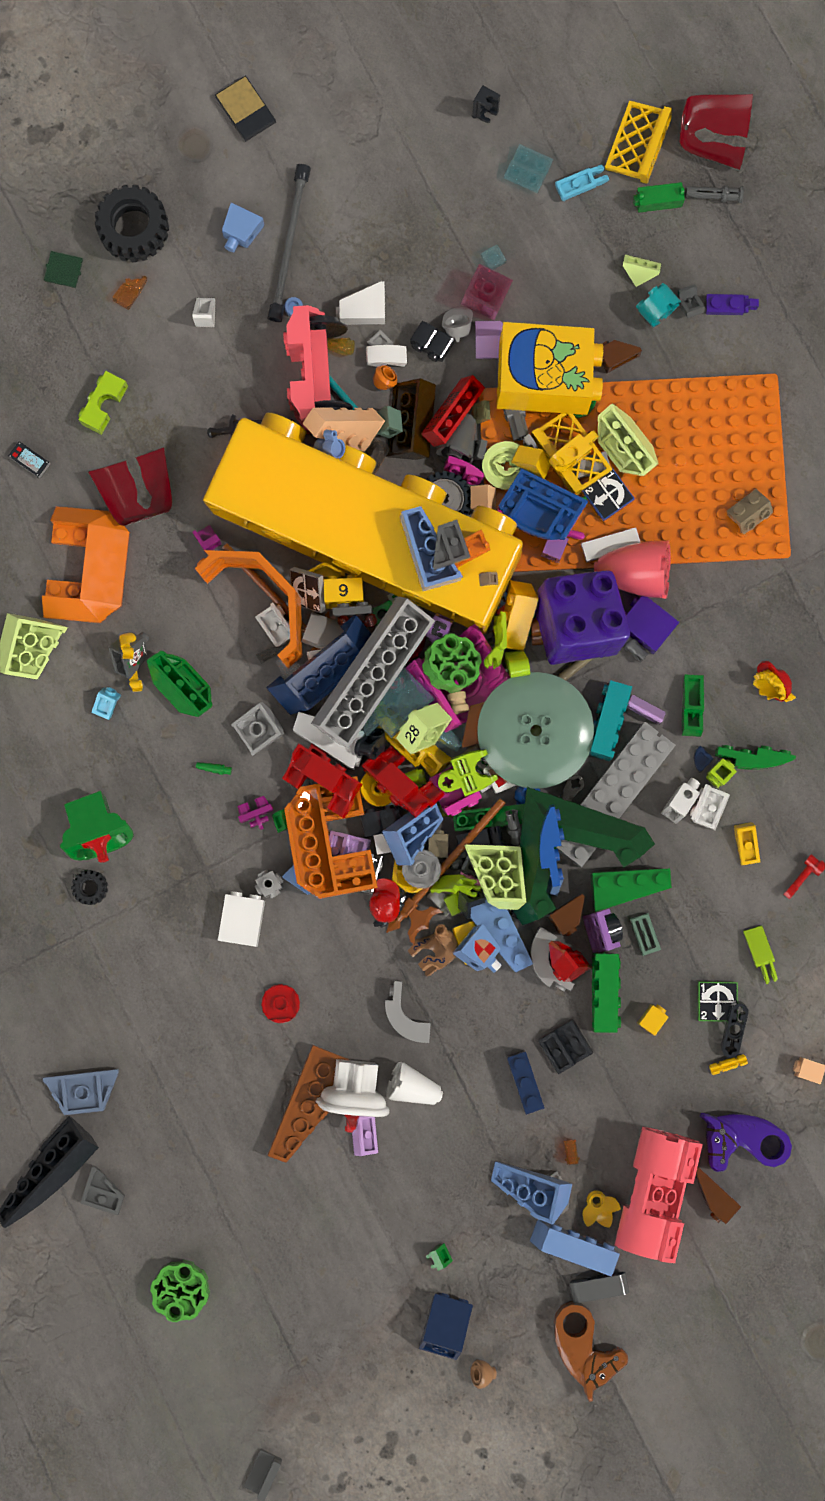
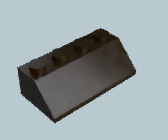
M418 378L399 382L393 387L391 407L401 411L403 432L388 438L386 457L410 460L429 458L430 443L421 433L433 418L436 384Z

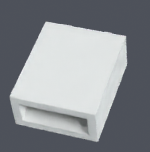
M231 891L230 895L225 894L218 941L258 947L265 901L261 900V896L250 894V897L246 898L242 897V893Z

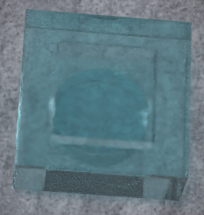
M498 245L481 253V257L490 272L507 261Z

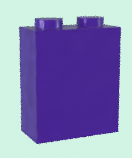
M637 596L630 604L632 609L629 612L625 611L630 629V637L635 638L639 644L654 655L679 624V621L648 597L641 596L639 598Z

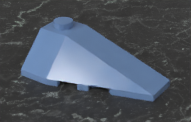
M498 1161L495 1162L491 1179L502 1191L517 1200L521 1207H525L530 1211L534 1218L550 1224L555 1223L568 1205L572 1184Z

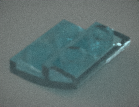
M519 144L504 179L538 193L552 165L553 159Z

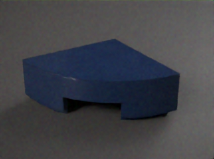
M701 746L697 748L694 754V764L699 773L714 759Z

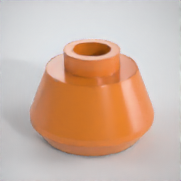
M386 365L378 366L373 376L374 385L380 390L392 388L397 384V375L393 369Z

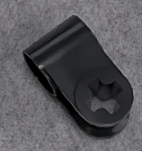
M381 728L369 730L367 734L356 742L354 748L355 755H364L375 760L386 750L385 730Z

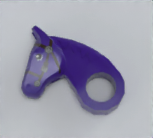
M705 1113L700 1114V1117L707 1123L706 1143L709 1167L716 1172L727 1169L729 1157L739 1146L745 1148L761 1164L770 1167L784 1164L791 1155L792 1145L789 1136L768 1120L747 1114H727L717 1117ZM776 1135L780 1140L779 1152L772 1157L763 1156L760 1150L762 1140L766 1136Z

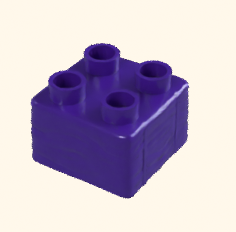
M596 571L545 579L540 588H538L536 594L539 599L535 614L540 626L549 664L555 665L615 656L630 637L629 625L616 578L612 571Z

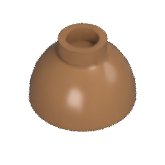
M483 1360L474 1361L471 1367V1380L477 1389L487 1387L493 1379H496L497 1372L495 1367H491L489 1363Z

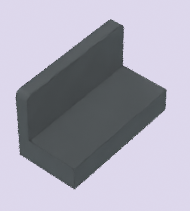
M263 1449L260 1450L244 1485L245 1488L258 1494V1500L265 1501L281 1466L282 1459Z

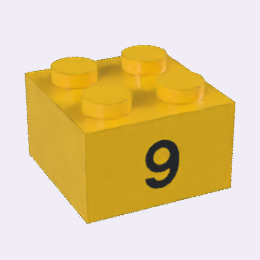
M348 575L347 578L339 579V576H329L328 579H324L326 609L337 608V604L349 603V607H353L358 602H364L362 577L358 578V575Z

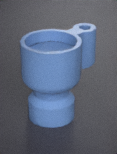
M326 429L323 432L325 439H317L314 448L337 459L341 458L345 453L344 442L341 439H337V431Z

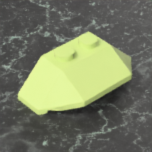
M611 404L597 416L598 443L606 451L620 472L645 476L659 464L653 445L629 415L614 404Z

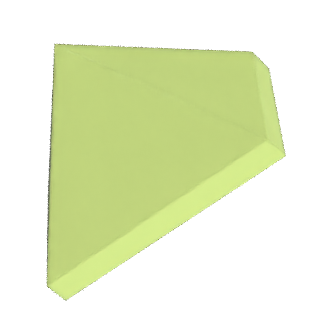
M625 255L623 267L637 287L659 275L661 263Z

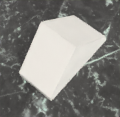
M196 298L192 314L196 327H215V298Z

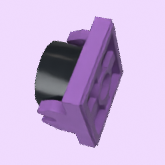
M610 909L582 917L593 953L609 951L621 946L620 942L617 941H621L623 938L622 926L618 917L614 913L610 914Z

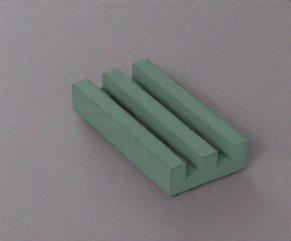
M648 913L629 919L642 956L661 950ZM644 918L646 919L655 948H652L642 921ZM635 921H638L644 940L648 948V950L646 951L643 946Z

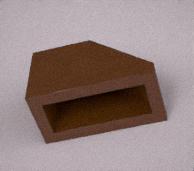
M613 340L610 343L606 341L602 343V366L606 373H609L640 357L642 350L640 347Z

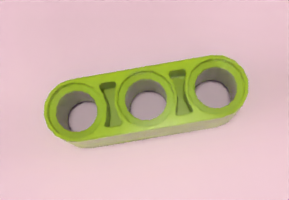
M524 651L504 652L506 668L511 678L530 675L529 660Z

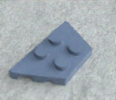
M119 1069L44 1077L43 1082L48 1086L52 1093L51 1095L58 1102L59 1108L64 1115L104 1111Z

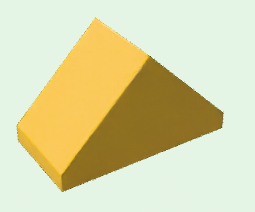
M521 445L518 446L511 463L543 479H545L551 466L544 450Z

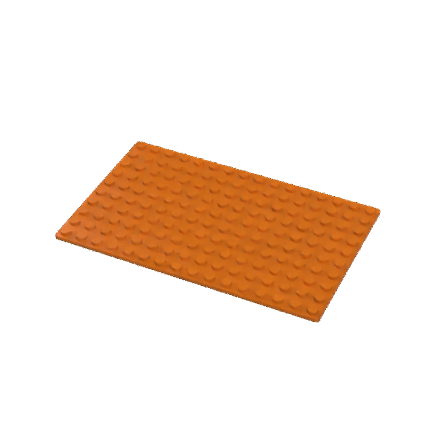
M776 374L603 382L601 400L596 401L594 409L586 417L576 418L587 434L593 430L598 434L597 416L609 405L614 404L633 419L653 445L659 464L645 476L620 472L607 455L611 468H613L635 499L604 522L588 501L571 529L583 532L585 537L579 540L567 536L568 542L559 563L541 556L548 539L532 536L517 527L513 534L514 537L519 538L523 543L521 558L514 572L594 568V563L598 562V559L586 563L581 543L632 528L637 529L640 542L669 541L671 564L789 558L791 556L778 376ZM485 388L479 396V402L486 400L490 403L491 420L480 423L481 439L488 441L486 449L488 450L494 444L503 441L515 442L524 446L523 440L513 441L509 422L505 419L503 409H497V388ZM525 411V420L529 434L531 435L532 431L542 427L561 413ZM568 415L561 419L560 426L571 427L572 421ZM549 427L544 431L547 437L556 438V428ZM559 429L558 439L569 440L570 431ZM572 431L571 440L581 433ZM597 438L593 443L600 452H604ZM557 442V451L561 449L564 445H566V443ZM591 449V453H589L587 456L593 455L594 451ZM509 462L501 464L505 471H508V468H512ZM550 466L545 480L569 491L553 467ZM589 476L578 480L583 485L589 481ZM484 477V485H487V484H488V485L494 487V486H493L492 484H490V483L488 482V480ZM496 488V511L508 490ZM757 489L770 500L773 513L767 519L757 524L754 529L743 534L740 531V527L727 516L726 511ZM581 492L578 496L584 497V494Z

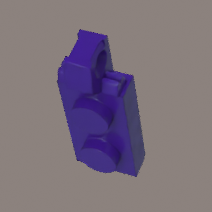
M706 294V315H743L748 313L749 310H757L759 307V299H749L748 295Z

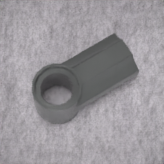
M503 409L505 419L509 422L513 441L523 440L529 434L525 420V411Z

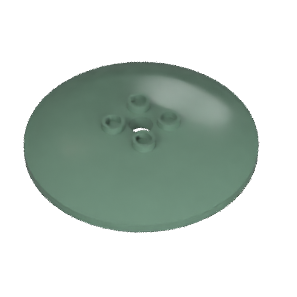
M530 672V675L509 678L496 687L486 699L481 709L477 727L479 746L481 750H487L488 755L484 756L489 766L506 781L525 788L527 786L530 788H547L569 779L581 768L587 759L594 737L592 714L581 693L564 679L541 672ZM533 725L541 727L542 732L539 736L531 734L530 729Z

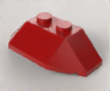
M559 941L549 942L551 965L555 970L553 974L559 981L571 982L592 968L581 952L574 951L571 947Z

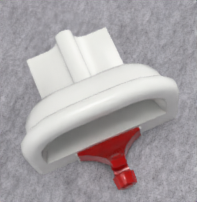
M336 1059L334 1084L325 1088L321 1093V1097L316 1099L318 1106L327 1112L344 1114L346 1117V1132H354L359 1116L384 1117L389 1114V1108L386 1106L384 1097L375 1090L378 1065L375 1062Z

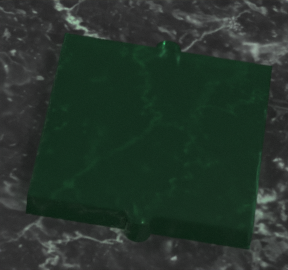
M51 251L48 264H46L47 269L44 281L76 288L78 278L81 275L83 258Z

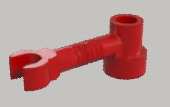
M811 854L804 862L807 866L803 872L800 873L783 895L791 899L811 872L819 876L825 869V862L823 860L819 861Z

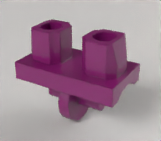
M265 796L254 799L258 807L254 811L250 810L248 802L238 806L240 814L238 818L241 823L255 818L256 820L249 822L251 828L258 825L260 830L264 829L262 823L269 821L268 816L262 818L260 816L274 811Z

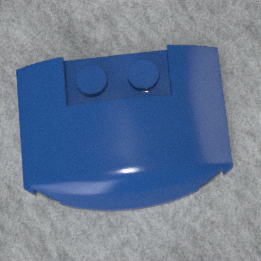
M521 469L498 506L506 516L516 522L517 528L525 533L542 539L565 540L587 505L588 500Z

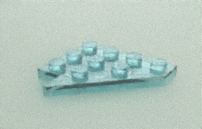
M403 667L365 723L363 732L368 736L374 729L380 726L392 738L400 731V727L409 719L408 715L413 710L422 709L424 706L429 705L434 698Z

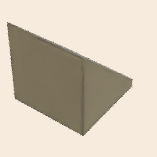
M497 572L479 574L480 586L498 585Z

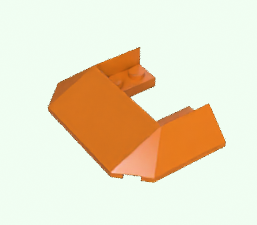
M56 506L50 520L53 523L51 543L86 547L82 583L47 580L45 596L42 595L43 617L47 619L102 623L107 619L106 617L122 607L130 532L125 526L116 522L110 511Z
M319 784L300 787L291 802L284 808L297 884L319 899L378 888L371 850L333 857L327 822L344 818L327 808L334 793ZM360 790L353 799L355 803L345 818L364 815Z

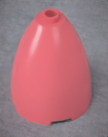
M669 541L639 542L617 548L598 559V562L594 563V572L612 571L616 578L618 589L639 596L666 599L669 591V582L667 581L669 580L671 567Z

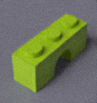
M107 371L100 375L95 391H92L88 396L86 407H83L79 412L78 420L80 423L102 435L110 421V417L101 410V405L107 399H113L120 403L128 388L126 381Z

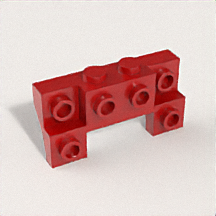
M298 744L292 753L289 767L282 779L299 789L306 778L309 777L334 793L327 808L340 817L345 818L355 803L353 799L363 784L346 774L345 771L347 769L338 763L335 766L330 764L331 759L321 754L319 757L301 744Z
M391 745L375 760L369 758L362 765V768L377 782L376 787L382 794L387 793L390 796V801L395 806L399 804L416 818L428 806L430 808L433 807L445 794L431 780L419 789L398 768L406 759Z

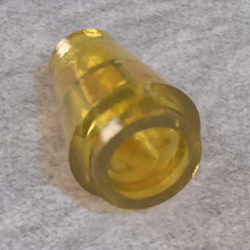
M328 338L327 348L344 356L353 355L355 341L350 338Z

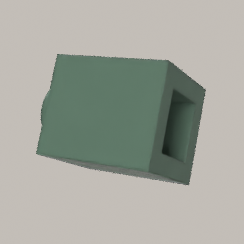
M384 406L381 410L377 411L385 420L377 433L378 435L391 438L403 432L401 411L391 406Z

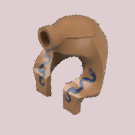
M440 924L436 927L434 934L416 939L415 945L413 944L408 952L412 957L423 948L432 950L435 953V957L428 955L418 964L425 971V976H431L436 970L443 969L456 958L453 952L458 947V943L454 933L447 930L443 924Z

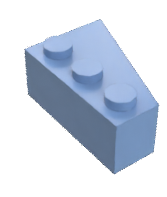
M437 803L431 808L428 806L416 818L408 812L382 831L397 865H412L415 862V856L419 851L423 850L424 843L428 838L432 837L443 821Z

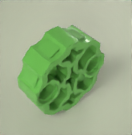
M452 633L445 634L442 638L435 640L424 652L425 661L422 664L424 674L430 679L431 685L438 690L443 689L449 693L459 692L471 685L480 674L479 666L482 663L480 653L474 648L473 642L466 637H458Z
M189 1260L170 1262L163 1266L160 1273L153 1280L150 1289L154 1309L171 1322L195 1318L203 1306L206 1305L210 1296L206 1272ZM181 1267L189 1268L190 1275H183L180 1271ZM163 1280L164 1289L160 1293V1286L158 1284ZM179 1287H182V1295L179 1294ZM201 1289V1292H202V1293H201V1296H203V1297H202L201 1300L198 1302V1295H196V1294H197V1293L199 1292V1290ZM177 1306L180 1309V1314L174 1315L171 1312V1307Z

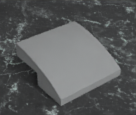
M312 612L301 642L323 649L344 632L340 627L343 623Z

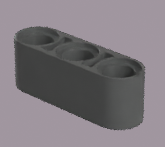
M614 1272L612 1277L603 1274L575 1279L569 1282L573 1303L588 1302L629 1293L626 1272Z

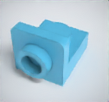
M104 687L98 692L91 713L109 720L121 694L117 693L113 688Z

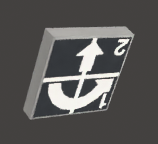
M296 567L291 568V586L296 590L301 599V607L320 613L326 611L323 575Z

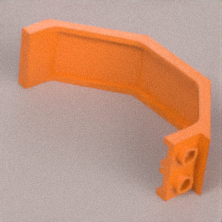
M204 550L208 557L201 559L197 563L195 570L207 584L223 569L228 567L261 569L288 596L290 642L277 656L289 669L302 657L301 599L296 590L260 552Z

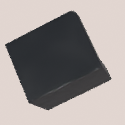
M470 890L471 892H477L476 897H471L459 891L458 908L466 919L471 918L472 907L485 903V896L481 891Z

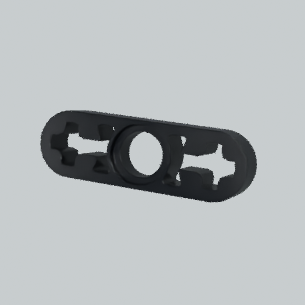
M735 1001L730 1005L721 1042V1050L728 1058L736 1057L739 1054L748 1018V1008L741 1001ZM739 1007H741L743 1010V1012H740L738 1016L740 1021L736 1020L737 1013L734 1011L735 1009L737 1010ZM732 1025L740 1026V1031L737 1034L729 1032ZM730 1038H732V1039H733L732 1045H733V1047H734L735 1049H731V1051L728 1052L726 1046H727V1047L730 1046V1043H731Z

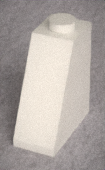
M378 282L339 300V307H336V318H340V322L346 325L385 324L384 282Z

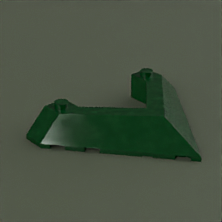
M527 786L520 839L526 903L518 910H513L521 924L525 925L536 921L556 909L555 903L547 892L550 869H541L539 850L542 824L550 805L554 804L555 809L560 811L561 820L557 822L558 828H563L564 840L613 851L623 868L640 858L655 845L646 828Z

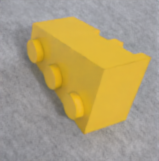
M513 580L509 582L504 613H506L507 648L524 651L539 599L532 584Z

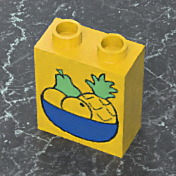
M503 322L499 339L497 409L587 415L591 402L601 400L603 387L602 378L593 377L594 367H601L603 359V344L594 343V328Z

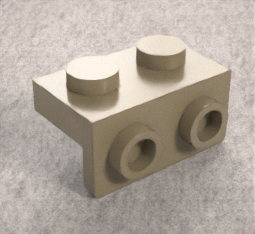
M755 489L726 512L727 516L740 527L741 533L746 534L761 521L767 519L773 513L770 500Z

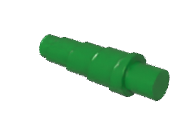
M197 762L196 768L219 775H231L232 767H226L225 764Z

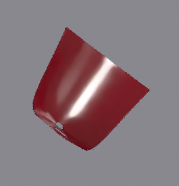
M753 94L694 95L688 97L682 114L680 144L684 150L699 157L740 170L745 147H734L720 142H702L695 137L694 133L697 130L706 128L713 133L725 136H742L747 138Z
M164 447L135 457L141 468L145 487L152 497L148 509L143 508L137 502V488L126 461L88 472L118 524L126 526L170 511L172 507V494Z

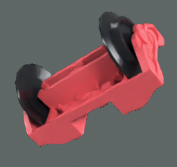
M309 305L293 306V314L287 324V332H283L286 353L287 356H290L291 362H302L301 377L303 381H291L290 388H287L290 411H294L295 418L301 427L307 431V434H312L303 425L312 408H333L334 410L347 408L352 410L353 406L344 401L331 400L327 339L342 336L347 332L348 327L346 324L339 322L338 318L325 315L318 308Z

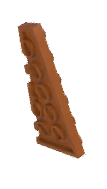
M312 1044L267 1154L269 1157L287 1163L308 1135L314 1131L318 1123L329 1113L318 1106L316 1099L321 1097V1093L325 1088L333 1086L336 1059H350Z

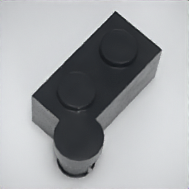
M495 826L496 833L494 827L483 829L469 845L506 846V841H503L501 826ZM469 833L456 835L458 845ZM466 849L461 853V859L467 858L468 853Z

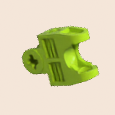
M487 750L470 751L451 758L453 768L440 774L438 779L439 788L444 792H451L462 788L464 795L468 796L494 783L498 779L496 774L489 776L487 774L481 775L475 768L477 762L481 760L480 758L488 755ZM460 760L462 761V764H463L464 769H465L466 772H464ZM445 777L453 779L450 786L447 783L443 784Z

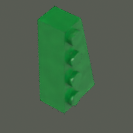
M670 868L590 874L593 912L672 888Z
M592 953V1032L618 1033V1028H621V1017L618 1016V1008H621V998L618 997V991L621 988V979L619 977L621 961L619 954Z

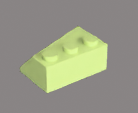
M7 613L0 640V672L7 675L38 679L49 661L48 657L51 651L59 644L58 639L62 633L66 632L68 627L37 618Z

